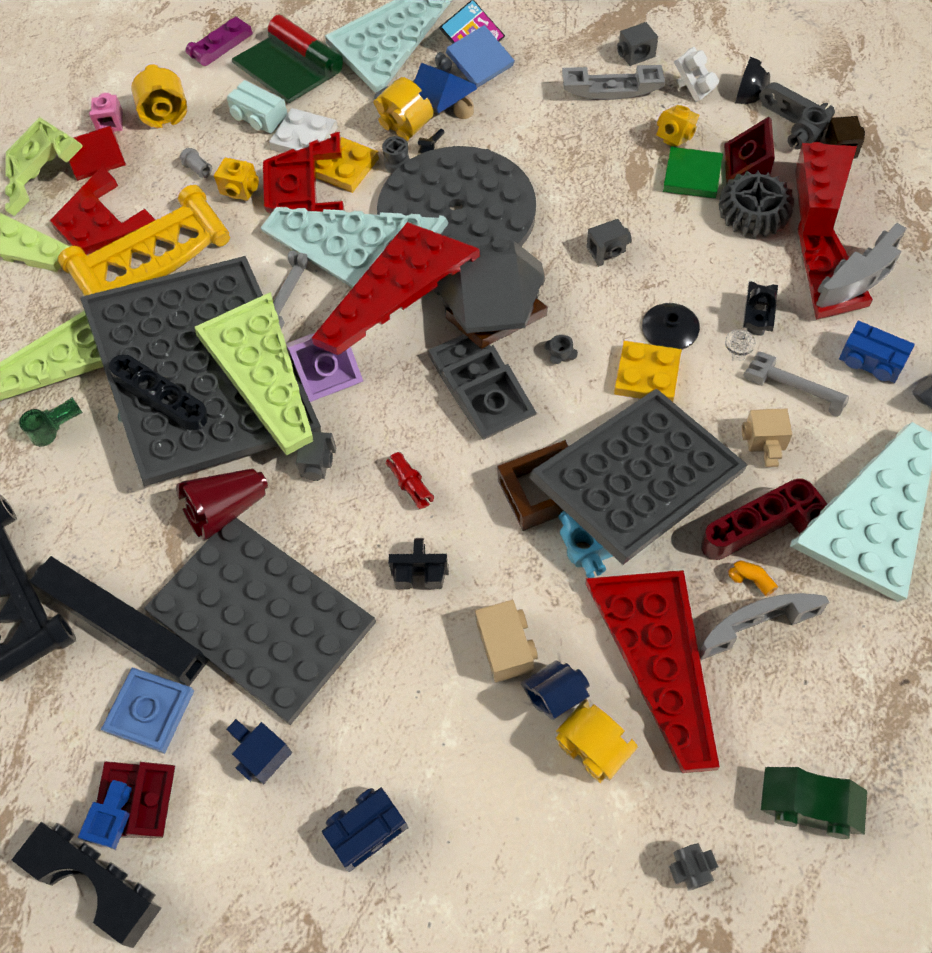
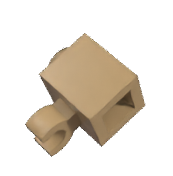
M788 408L750 410L747 421L742 423V438L747 440L749 452L764 451L765 467H778V459H782V450L787 449L793 435Z

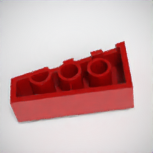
M820 142L802 143L795 170L802 235L831 237L857 146L828 145Z

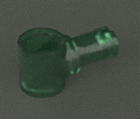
M73 397L51 410L31 409L22 414L19 425L34 445L39 447L47 446L55 440L57 430L61 429L60 425L83 412Z

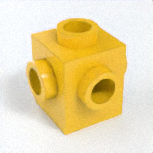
M675 105L660 114L657 121L659 128L656 136L664 139L663 142L670 146H679L688 140L690 141L696 132V124L700 115L691 111L686 106Z
M224 157L214 174L219 193L234 199L248 201L259 185V178L256 175L254 165L247 161Z

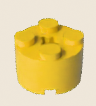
M150 64L134 78L131 91L136 111L142 122L151 127L163 128L162 124L171 122V125H176L183 120L187 113V101L181 79L177 74L169 69Z
M405 77L395 80L373 101L381 116L378 119L380 125L385 130H394L399 137L404 138L406 141L412 138L433 117L432 105L428 98L423 100L419 95L422 90L413 81Z
M586 699L575 708L556 730L558 735L555 739L559 742L558 746L572 759L579 755L584 760L582 763L585 766V770L599 783L604 779L610 781L638 748L633 739L627 744L621 738L625 730L595 704L589 707L588 700Z

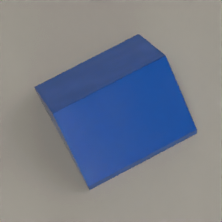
M424 63L420 64L414 81L422 90L419 95L423 100L429 99L433 112L436 113L442 112L477 90L476 84Z

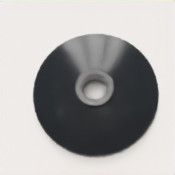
M663 303L654 306L645 314L642 331L645 338L652 345L683 350L691 346L698 338L700 323L697 316L689 308L677 303Z

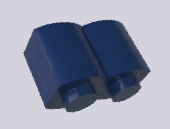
M557 660L521 682L533 706L538 711L544 712L552 720L590 697L587 691L590 685L580 669L574 670L568 663L562 664Z

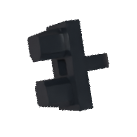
M749 281L743 328H747L746 332L748 334L762 336L765 331H773L778 285L763 286Z
M414 538L413 554H389L388 564L394 579L395 588L398 590L412 588L413 576H425V588L442 589L445 575H449L447 554H425L424 538Z

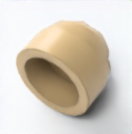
M468 96L454 103V114L456 117L468 119L473 116L474 104Z

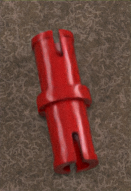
M401 452L392 454L390 458L394 463L387 459L386 465L398 479V486L401 490L407 491L417 508L423 509L429 506L430 503L426 498L433 502L434 495L430 493L421 481L422 476L419 471L410 466Z

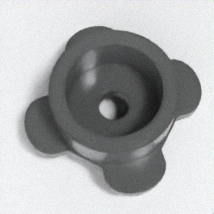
M556 335L545 343V349L550 352V361L553 364H560L561 361L577 358L578 352L573 348L572 338L567 335Z

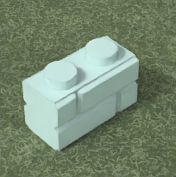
M246 80L237 86V90L234 89L227 96L230 114L238 121L242 119L250 123L256 130L262 129L271 134L278 127V124L281 125L288 114L284 99Z

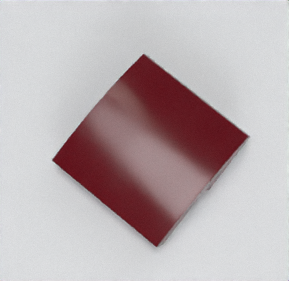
M104 761L96 803H104L112 780L126 783L128 787L132 788L128 801L121 808V810L127 811L130 814L121 835L122 838H163L175 765L140 762L138 765Z

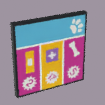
M474 0L468 2L439 27L452 44L483 25L490 30L499 42L505 37L503 32Z

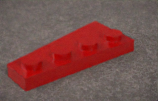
M800 221L798 234L816 320L870 307L873 299L868 291L836 305L822 308L816 305L821 294L818 292L820 284L827 276L832 278L842 259L848 260L849 256L834 229L831 237L802 235Z

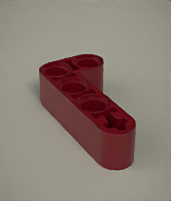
M800 478L793 479L711 522L705 530L701 542V550L707 558L720 560L789 523L801 534L808 527L807 525L811 520L820 515V512L828 503L809 481ZM792 496L800 497L803 501H798ZM766 509L772 510V511H774L777 515H771V514H769L768 512H766L765 510H766ZM739 523H744L751 529L741 528Z

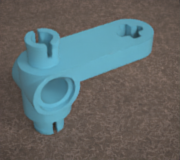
M563 511L558 517L563 524L560 535L567 547L569 560L576 567H583L587 578H594V571L597 576L601 575L606 571L602 560L613 556L572 517ZM579 542L588 543L591 547L587 549L579 548L576 544Z

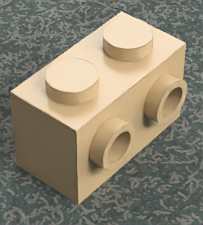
M512 599L475 610L476 624L494 682L497 683L533 672L534 660L538 659V654L533 639H526L523 629L528 628L523 609L517 610Z

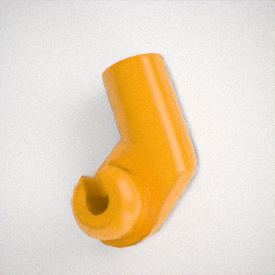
M740 560L735 562L734 567L728 570L729 577L735 583H742L745 578L752 580L766 597L779 587L759 565Z

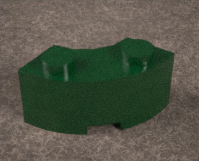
M765 767L761 810L775 816V823L789 827H796L797 824L827 830L826 834L828 836L838 839H849L850 834L865 835L866 789L851 779L821 776L807 772L799 767Z

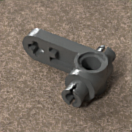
M776 82L768 84L760 93L761 102L767 109L794 123L791 128V135L788 137V144L790 147H793L797 143L794 148L796 150L801 149L802 143L811 144L821 141L831 118L835 115V109L832 105L825 109L828 103L818 105Z

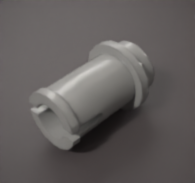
M186 148L181 152L180 160L183 166L190 167L202 179L203 177L207 178L211 174L212 165L202 159L196 149Z

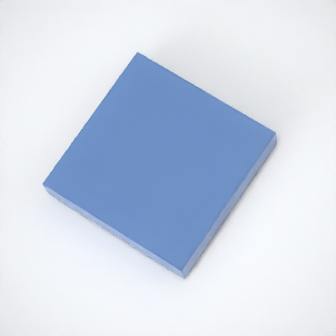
M485 25L448 46L446 49V54L471 83L476 84L477 88L511 68L515 62Z
M132 667L101 730L107 734L165 754L194 690L192 687Z

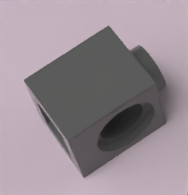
M647 22L621 30L619 43L617 44L618 53L629 66L656 57L658 36Z

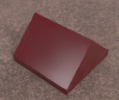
M770 117L765 118L724 144L726 183H728L729 179H734L737 174L743 176L746 171L755 174L758 170L763 175H766L768 172L771 174L775 154L772 119Z

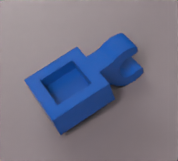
M112 780L104 803L92 802L78 838L116 850L130 815L127 811L121 810V808L128 801L132 788L128 787L126 783Z

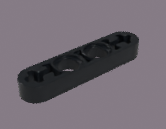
M118 355L110 361V373L112 379L118 385L188 430H198L206 425L208 420L207 410L200 400L132 356ZM145 380L155 382L154 386L149 389H142L139 387V384ZM168 395L178 397V400L173 404H164L162 402V399ZM187 412L193 415L188 418Z

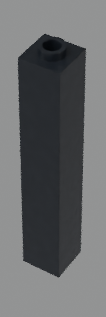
M52 556L37 568L34 576L30 579V582L43 595L183 685L190 686L208 662L199 649Z

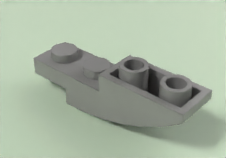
M896 223L889 232L884 230L880 234L873 249L867 248L863 255L855 251L848 260L842 259L837 265L833 277L827 276L820 284L818 292L821 294L816 305L822 308L848 301L863 294L882 281L893 270L901 254V250L897 248L907 228Z

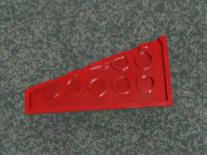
M407 222L311 337L313 344L333 354H341L364 338L367 330L378 323L383 325L390 320V314L399 308L402 310L406 309L436 288L439 280L448 274L453 276L461 270L460 266L468 260L473 262L479 258V248Z
M684 570L586 578L585 584L681 772L717 771L720 766Z

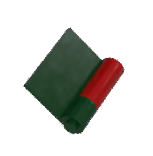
M275 15L270 20L268 25L269 38L232 58V63L288 103L334 77L343 67V58L339 53L283 15Z

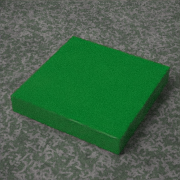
M671 147L663 192L716 199L723 153Z

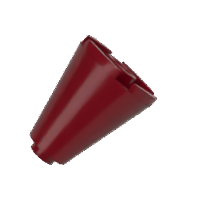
M252 468L182 481L177 484L176 491L179 500L185 498L186 508L182 510L191 528L198 537L202 536V541H205L266 495L265 489L268 488V483L262 472L257 473Z

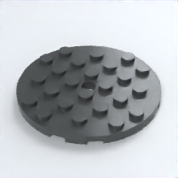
M469 146L443 147L424 152L407 160L391 174L380 192L377 215H380V212L402 213L403 215L420 214L421 217L439 218V215H442L449 224L441 235L463 243H490L498 239L514 240L522 247L534 227L536 196L527 175L508 158L489 149ZM461 204H462V206H463L462 209H456V210H451V209H450V206H451V207L461 206Z

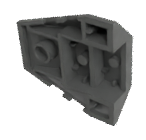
M498 239L490 243H466L479 248L480 257L473 262L471 260L465 262L460 266L461 270L453 276L448 274L437 282L438 286L434 288V292L442 296L444 305L452 309L454 318L466 333L526 328L534 309L533 303L535 299H538L539 289L545 282L542 262L514 240Z

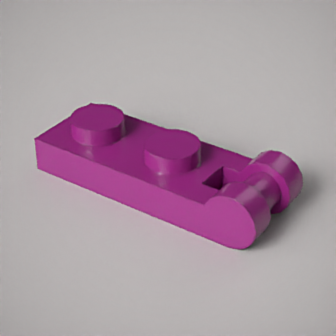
M235 16L197 43H188L185 50L191 58H196L198 63L207 66L253 35L250 25Z

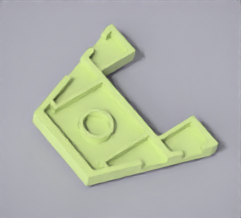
M39 117L6 151L5 176L10 178V183L5 187V194L10 199L9 203L5 204V210L15 216L30 201L24 185L30 179L37 177L40 168L47 161H52L57 154L59 158L67 163L83 147L82 144Z

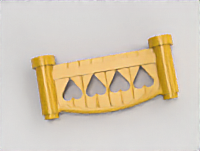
M189 185L183 188L178 195V202L182 207L89 255H86L81 247L70 246L59 254L58 262L62 269L72 276L83 295L86 296L166 276L194 258L207 245L211 243L219 247L226 245L230 240L227 228L207 203V197L198 185ZM182 227L199 233L196 238H189L186 243L178 242L179 231ZM157 240L175 245L173 250L165 251L161 256L154 255ZM134 252L151 258L148 263H142L136 269L130 268L132 253ZM109 265L127 270L125 275L117 276L114 281H106Z

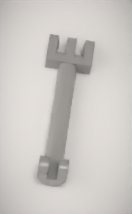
M295 251L288 253V261L293 268L273 301L281 329L285 322L279 314L308 264L307 254L299 253V255Z
M757 352L754 357L755 360H752L749 368L744 372V377L747 380L763 385L768 377L830 401L829 413L835 417L841 415L843 408L848 403L849 396L774 367L776 357L764 352Z

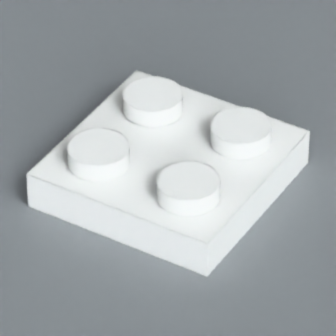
M291 108L269 141L270 148L281 153L291 149L297 151L308 147L309 142L318 139L320 142L331 138L330 134L335 133L338 128L337 121Z

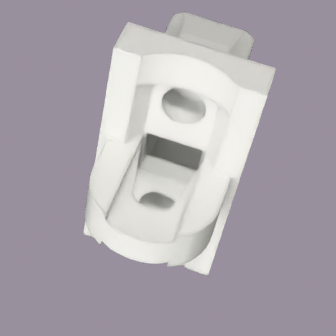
M692 47L684 55L676 59L674 64L682 76L676 80L680 87L686 85L695 102H697L716 87L719 79L715 73L707 71L705 67L707 57L704 51H697L695 47Z

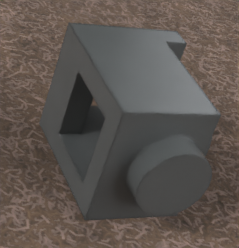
M619 219L588 229L587 249L598 267L604 264L605 259L617 257L626 252V245L632 242L630 231L628 228L623 227Z
M312 432L313 442L298 449L296 465L301 477L311 481L325 479L326 470L331 468L333 453H336L337 449L332 433Z

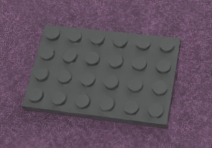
M656 388L533 469L530 479L613 557L624 565L741 475L748 464Z
M238 518L228 523L209 538L144 608L175 635L199 649L208 661L289 725L295 721L376 623L375 617Z

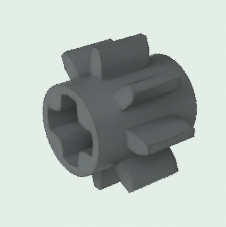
M696 843L673 853L676 862L672 863L669 868L676 884L685 882L688 891L714 881L711 872L715 871L719 866L712 850L703 852L700 844Z

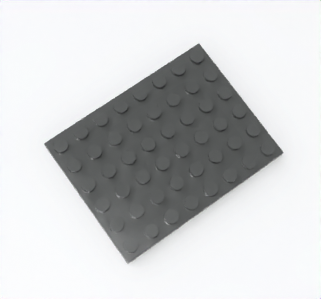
M246 256L80 297L144 487L279 446L197 337L194 328L263 296ZM118 355L132 356L191 394L206 407L208 415L206 425L198 430H188L118 385L112 379L109 369L110 361ZM291 360L293 373L299 387L300 397L307 414L311 432H321L320 423ZM145 380L139 384V387L149 389L154 386L155 382ZM168 395L162 399V402L164 404H173L178 400V397ZM187 412L188 418L193 414Z

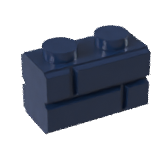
M382 787L376 791L370 788L357 797V805L346 813L344 810H340L333 814L326 821L327 827L321 831L348 872H351L408 829L407 823Z

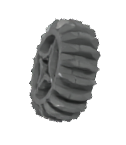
M758 170L755 174L746 171L743 176L737 174L734 179H729L726 186H724L720 195L719 210L721 218L725 219L726 226L733 225V232L741 230L743 236L751 233L754 238L758 234L767 237L770 232L776 234L779 229H784L792 216L795 198L792 197V189H788L787 182H780L779 176L773 178L770 177L769 172L763 175Z

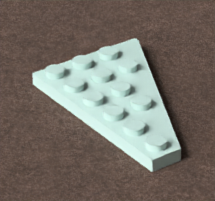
M393 0L325 35L326 44L339 53L343 61L376 93L389 84L452 0Z
M276 207L261 226V229L265 234L298 254H307L310 262L353 288L407 222L439 234L443 232L449 223L442 215H439V218L421 217L420 214L403 215L402 213L380 212V215L364 214L362 211L345 212L344 210L323 209V212L307 211L306 208L292 210L288 207Z
M913 422L904 426L896 434V437L885 446V449L878 456L874 457L859 472V475L847 484L848 486L825 506L820 515L813 519L797 538L791 541L790 547L898 602L907 599L932 469V432Z

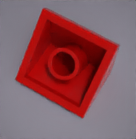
M111 126L73 137L83 146L69 160L77 181L93 176L101 167L109 171L126 165L117 137Z

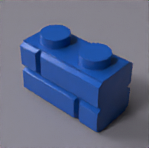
M858 320L842 350L839 360L844 361L850 368L862 369L872 373L878 380L895 383L915 344Z

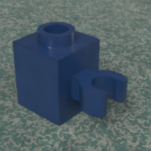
M235 719L226 729L240 743L232 753L240 762L235 768L250 782L256 777L264 785L293 753L287 744L262 722L250 732Z

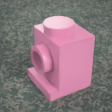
M102 93L99 97L92 98L89 115L95 129L98 130L111 126L114 132L123 131V109L117 95ZM112 117L113 121L103 122V118Z

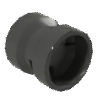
M399 136L389 137L382 144L385 168L390 173H393L410 159L408 143L404 138Z

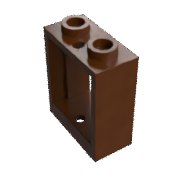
M566 440L497 466L498 482L522 531L555 519L564 511L552 499L531 506L517 478L531 473L533 469L567 448Z

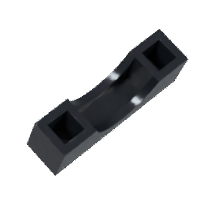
M40 822L12 858V861L36 880L51 886L72 875H86L92 881L97 893V910L93 923L121 945L134 948L161 910V907L152 901L156 894L139 882L135 887L125 881L128 873L112 862L107 867L98 861L101 853L85 842L80 847L71 841L75 834L57 822L54 827Z

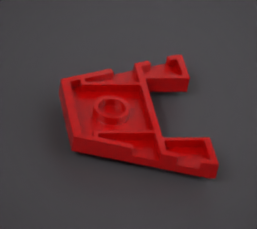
M340 132L330 134L331 138L320 142L318 139L309 142V146L297 151L291 149L263 160L264 208L266 212L272 213L276 207H288L292 210L306 208L307 211L323 212V209L345 211L343 201L317 203L315 161L342 158Z
M101 167L50 219V222L70 246L81 247L85 254L88 255L155 221V219L144 208L121 223L98 199L118 187L115 178L104 167Z

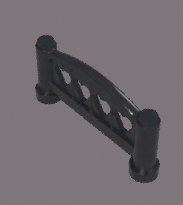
M0 494V597H9L0 612V623L21 622L11 640L5 645L0 643V681L3 682L58 647L64 649L76 642V636L62 615L57 614L48 619L4 526L6 527L16 521L17 517L10 504Z

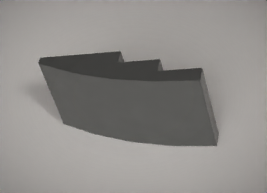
M462 334L428 350V355L442 380L483 440L536 415L537 412L509 364H504L494 345H488L481 349L465 334Z

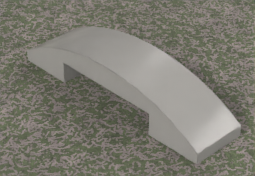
M637 65L635 74L588 75L587 67L562 68L564 90L592 99L616 100L632 98L653 92L665 85L662 65Z
M795 593L768 597L746 605L729 615L713 629L704 641L699 656L703 660L732 649L737 639V632L785 614L791 625L821 615L829 600L823 595Z

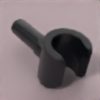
M439 129L430 139L420 137L418 140V145H420L418 153L422 154L434 150L435 143L444 135L445 131Z

